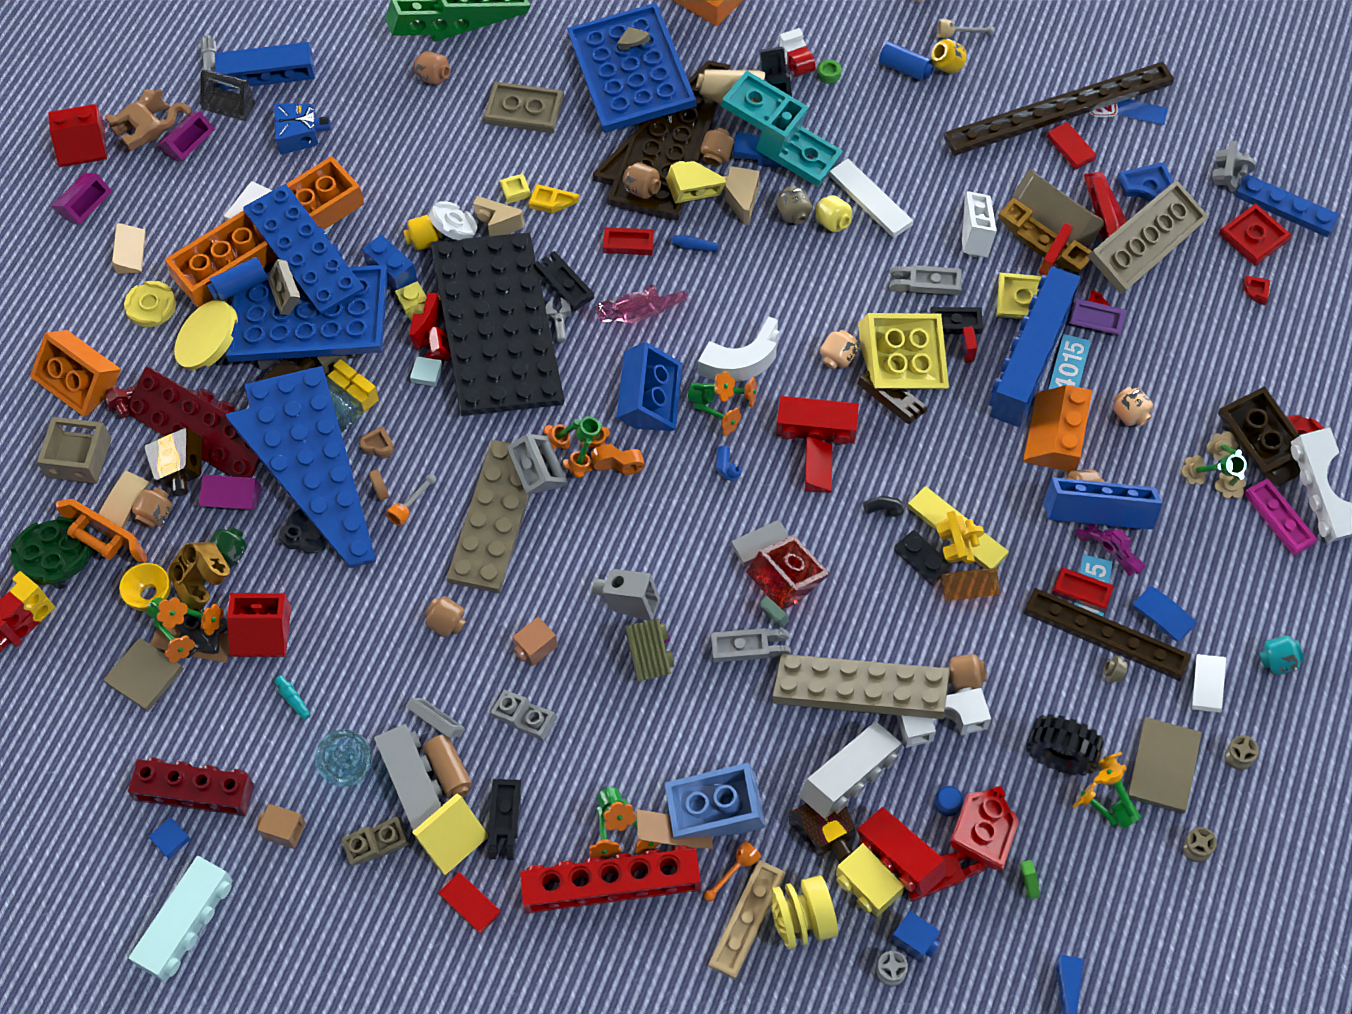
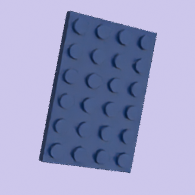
M657 2L567 28L571 44L604 133L697 106L695 96ZM628 27L650 33V40L645 45L641 46L640 44L630 47V50L618 49V41Z
M387 266L349 267L363 285L364 290L324 314H320L295 280L300 299L290 315L280 314L268 280L234 295L232 307L237 313L238 322L234 324L231 334L234 339L226 351L228 362L381 353L383 348L388 281Z

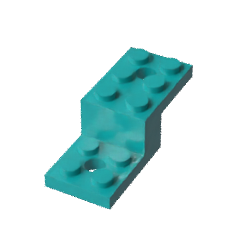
M747 70L722 99L720 106L762 130L756 147L757 151L819 187L829 171L841 158L843 150L802 127L809 109L808 106ZM756 98L759 100V103L752 102L750 99ZM811 154L815 159H809L805 155Z

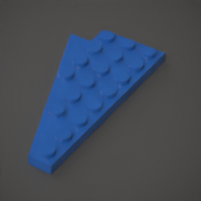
M323 366L244 384L250 408L227 413L226 416L230 425L349 568L376 562Z

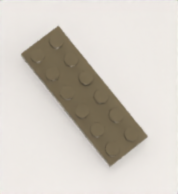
M1175 180L1087 256L1116 290L1122 294L1206 221L1209 216L1184 187Z
M491 440L447 575L448 583L499 594L501 592L531 495L526 494L507 449V446L511 443ZM539 449L541 456L543 457V451L542 449Z
M781 654L773 692V704L944 719L949 668Z

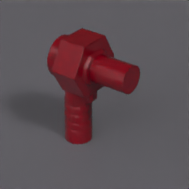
M137 385L125 390L118 387L108 389L104 396L108 409L110 411L117 410L121 418H127L130 412L126 405L129 403Z

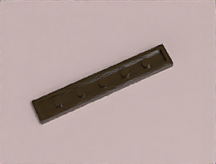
M1034 588L1023 613L1178 681H1181L1192 655L1037 588Z

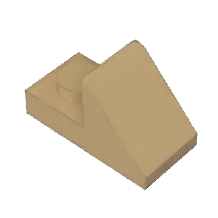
M477 196L473 203L476 218L482 222L489 223V236L507 235L523 229L525 225L523 210L480 196Z

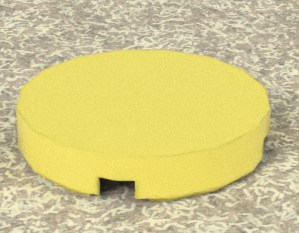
M160 281L144 282V285L139 287L136 285L129 291L125 298L124 307L127 316L134 324L141 327H154L170 319L175 312L176 300L174 293L168 285Z

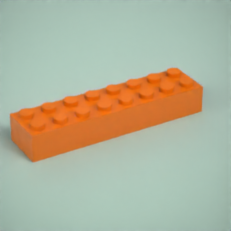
M330 156L286 184L318 227H322L324 230L364 205L360 186L333 156ZM243 210L164 260L171 277L196 307L199 308L203 304L214 300L207 285L211 284L209 278L254 257L258 258L263 268L279 258Z

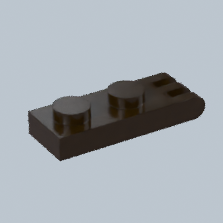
M869 371L859 377L857 384L905 423L910 424L927 412L926 405L906 389H875L870 379Z

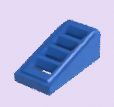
M1060 954L1055 966L1063 1014H1077L1084 961L1082 958Z

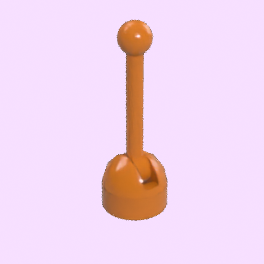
M744 840L736 851L737 862L711 890H707L704 893V899L707 902H712L719 889L741 866H752L762 857L759 851L748 841Z

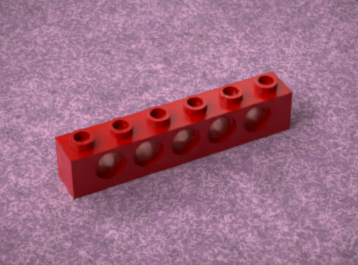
M678 846L673 848L672 851L661 852L656 849L648 850L643 855L637 856L623 853L614 856V859L602 860L600 857H592L586 859L584 863L573 864L571 861H562L557 863L556 866L546 868L543 865H532L527 867V870L520 871L523 907L526 914L701 891L696 848H690L689 846ZM668 865L674 866L677 869L672 875H665L661 872L662 868ZM638 869H643L648 873L643 879H636L632 874ZM608 873H614L618 876V879L613 883L603 881V877ZM579 877L589 879L587 885L583 887H577L573 883ZM549 881L560 883L559 887L553 891H548L544 888Z

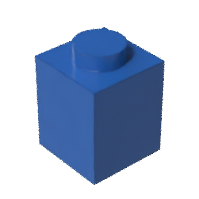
M909 911L894 932L891 943L922 963L926 955L932 958L941 943L937 939L940 931L912 911Z

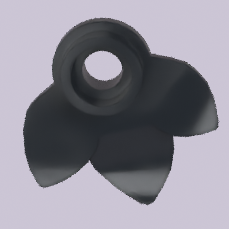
M299 509L289 516L288 524L280 530L279 539L281 543L288 549L300 548L305 553L311 554L325 550L324 543L320 539L323 536L302 510Z
M187 614L183 615L184 622L180 625L178 624L181 632L179 638L187 635L195 642L194 648L189 651V655L186 658H190L197 649L207 654H218L220 648L218 634L228 630L227 619L222 617L219 629H215L214 633L209 636L201 628L202 622L200 618ZM196 620L195 626H187L189 621Z

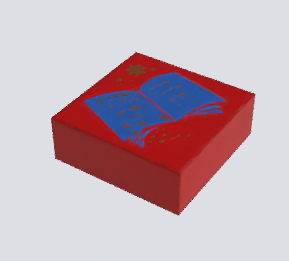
M972 326L963 327L960 342L965 363L974 362L978 348L974 328Z

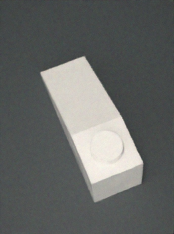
M966 191L962 230L963 252L973 257H988L997 232L991 196Z

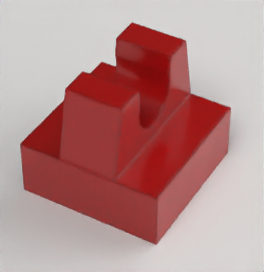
M438 327L428 330L429 337L423 341V345L431 349V351L425 354L426 358L451 360L446 332Z

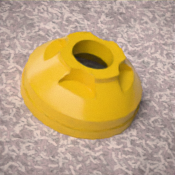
M142 563L130 568L124 574L120 581L119 590L122 599L129 607L139 611H147L148 604L153 599L159 597L166 600L168 598L171 583L167 572L161 566L153 563ZM146 588H156L157 592L153 598H142V592Z

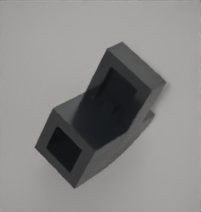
M781 46L759 50L761 71L765 72L764 81L792 97L790 76L786 72L784 48Z

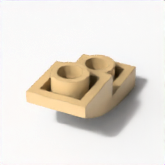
M125 471L112 489L99 514L125 529L137 498L142 490L148 489L151 482L129 471Z

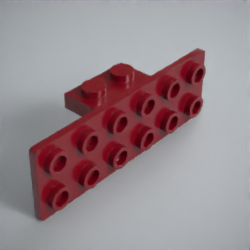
M145 367L127 406L130 416L164 436L184 428L201 435L202 459L232 477L252 478L260 460L227 420L226 414L235 412V406L224 400L218 401L214 398L215 394L203 388L200 391L188 390L151 367Z

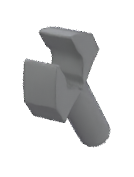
M561 298L562 308L559 313L553 309L552 299L545 306L548 319L554 320L558 343L566 342L564 319L571 317L570 304L563 298Z

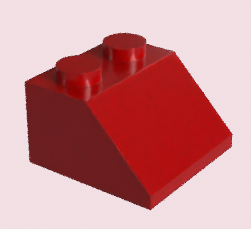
M97 104L48 112L49 131L59 168L108 159L105 125Z

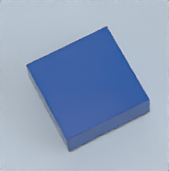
M172 817L148 836L168 859L191 840Z

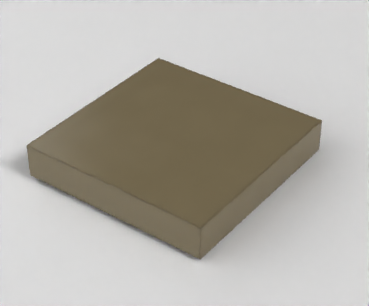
M139 638L103 681L148 712L184 668L177 662L171 663L164 653Z

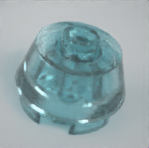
M342 729L327 734L320 741L316 749L315 761L319 773L326 781L336 786L348 787L359 783L366 777L371 768L372 753L368 742L363 736L354 731Z

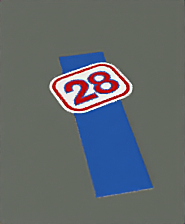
M1128 99L1091 111L1090 114L1095 117L1120 115L1164 125L1168 108Z

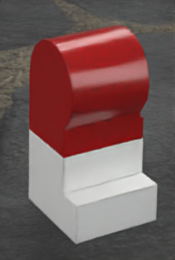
M800 28L780 34V47L784 48L785 61L794 75L798 77L815 71L814 57L803 40V33Z

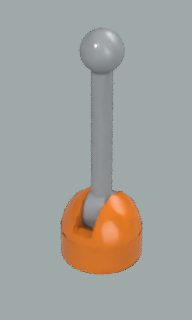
M433 474L427 475L424 484L405 504L396 503L385 512L387 518L396 526L401 527L409 518L408 507L429 485L436 482V476Z

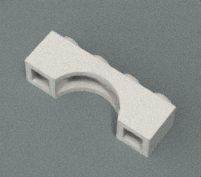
M1331 428L1298 436L1291 441V453L1300 467V479L1303 485L1307 487L1310 495L1309 504L1311 509L1316 512L1319 521L1318 529L1321 536L1325 538L1326 543L1352 537V503L1339 498L1331 490L1327 480L1329 463L1339 453Z

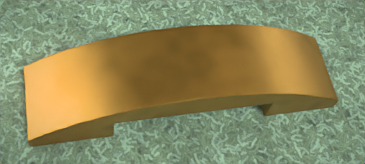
M1012 198L998 214V217L1020 241L1045 258L1057 234L1032 218L1033 211L1015 198ZM1074 239L1071 244L1069 242L1066 243L1055 264L1080 273L1091 260L1087 255L1092 251Z

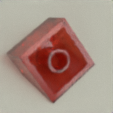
M795 535L760 550L746 571L764 593L782 610L799 603L830 574Z

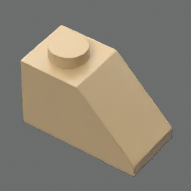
M731 166L728 176L724 175L726 180L723 188L725 190V201L743 224L749 225L759 189L760 171Z

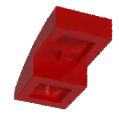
M427 293L423 314H413L409 336L415 350H421L424 346L423 341L429 337L428 330L437 327L439 324L442 307L437 293Z

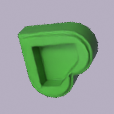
M1032 860L1022 861L1020 869L1027 897L1030 900L1040 898L1037 873Z

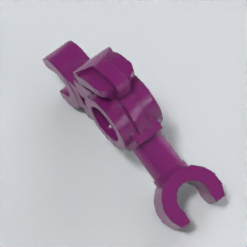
M1096 524L1086 525L1087 530L1076 529L1080 540L1090 541L1095 539L1099 541L1108 553L1112 554L1119 563L1123 564V568L1128 575L1131 576L1134 572L1139 574L1146 567L1139 558L1133 555L1129 547L1131 539L1122 530L1111 529L1108 531L1105 529L1101 531L1096 527Z

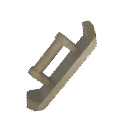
M1032 169L1027 171L1015 190L1013 198L1033 211L1031 217L1057 235L1064 223L1072 225L1073 230L1067 241L1070 244L1075 239L1085 247L1091 245L1105 224L1102 218L1092 214Z

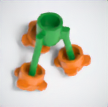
M590 416L584 417L581 421L575 419L568 427L562 424L555 425L554 427L551 425L544 427V433L548 436L553 449L562 448L563 450L569 448L570 432L574 429L576 430V436L581 441L582 449L581 451L573 452L569 459H564L562 465L564 468L569 469L577 478L584 477V473L592 471L594 468L590 457L586 454L588 447L596 448L606 445V438L610 436L609 429L603 427L601 422Z

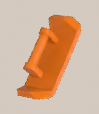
M74 499L56 502V508L62 517L76 519L67 531V535L71 538L80 540L100 552L108 560L112 559L118 552V549L123 546L130 550L136 561L147 562L146 552L132 533ZM88 525L112 540L106 544L83 529Z

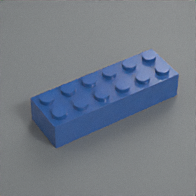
M1052 266L1048 275H1042L1037 288L1039 290L1036 295H1033L1028 308V315L1024 316L1019 330L1021 331L1013 340L1009 358L1006 357L1003 363L1000 379L997 378L991 392L993 394L989 402V406L992 407L990 417L1020 428L1073 306L1081 279L1080 276Z

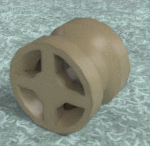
M1241 735L1235 737L1225 751L1226 762L1236 770L1248 769L1259 754L1258 744L1249 736Z
M1194 828L1183 842V852L1193 862H1204L1214 852L1217 846V839L1213 832L1207 828Z

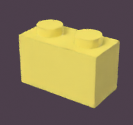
M861 844L837 866L836 880L846 892L851 891L858 898L857 903L868 914L872 912L876 918L903 893L904 885L864 844Z

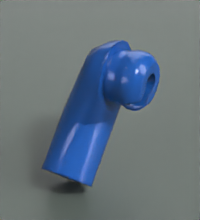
M719 446L717 448L716 470L725 479L735 481L741 475L742 469L739 465L736 467L735 463L729 462L730 448Z

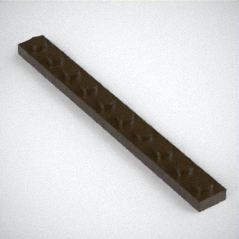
M1162 61L946 131L944 139L953 155L956 156L1173 85L1174 77Z

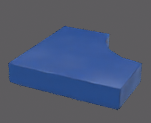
M1165 162L1119 172L1117 175V180L1125 197L1136 196L1149 202L1174 182Z

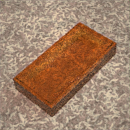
M997 568L941 574L944 601L1000 595Z

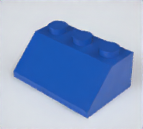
M646 341L624 351L616 419L635 429L676 430L682 362Z

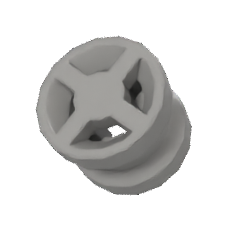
M888 951L882 954L876 969L880 982L891 987L901 984L908 970L907 960L903 954L897 951Z

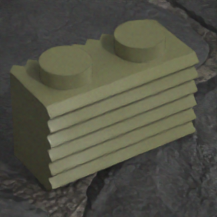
M659 619L625 626L637 681L671 674L670 668L675 667L671 650L666 651L664 640H668L665 623L660 624Z

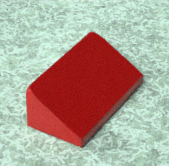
M807 437L805 492H832L833 444Z

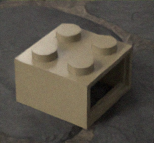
M52 417L37 464L46 478L97 484L112 438L102 422ZM61 425L96 430L94 435L67 432L62 429Z

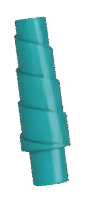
M283 675L278 676L274 680L275 685L278 687V693L281 694L303 721L307 720L311 714L295 690V687L291 682H287Z

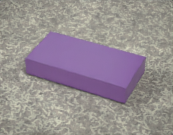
M1075 298L1069 323L1120 335L1126 310Z

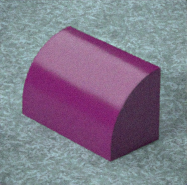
M196 111L181 120L156 145L172 159L182 161L215 128L200 111Z
M83 173L51 207L66 220L80 225L113 191L97 173Z
M203 475L198 506L254 510L259 502L262 485L256 478Z

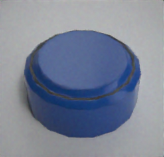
M944 786L935 794L934 805L940 814L954 816L960 812L964 798L956 787Z

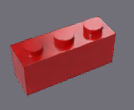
M780 396L776 436H782L786 439H807V437H812L821 441H832L838 444H855L859 403Z
M883 806L857 828L860 838L859 845L864 844L891 873L894 872L900 877L901 883L908 891L912 892L914 890L923 897L948 875L945 859Z

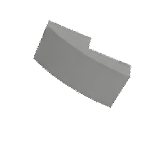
M505 689L490 712L492 716L543 741L557 718L554 712L531 704L528 698Z

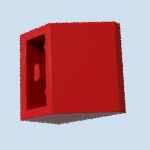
M230 593L227 612L230 657H286L291 605L285 593Z

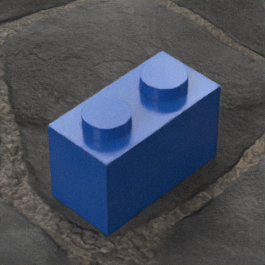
M382 234L362 248L367 266H387V285L394 292L418 281L414 264Z

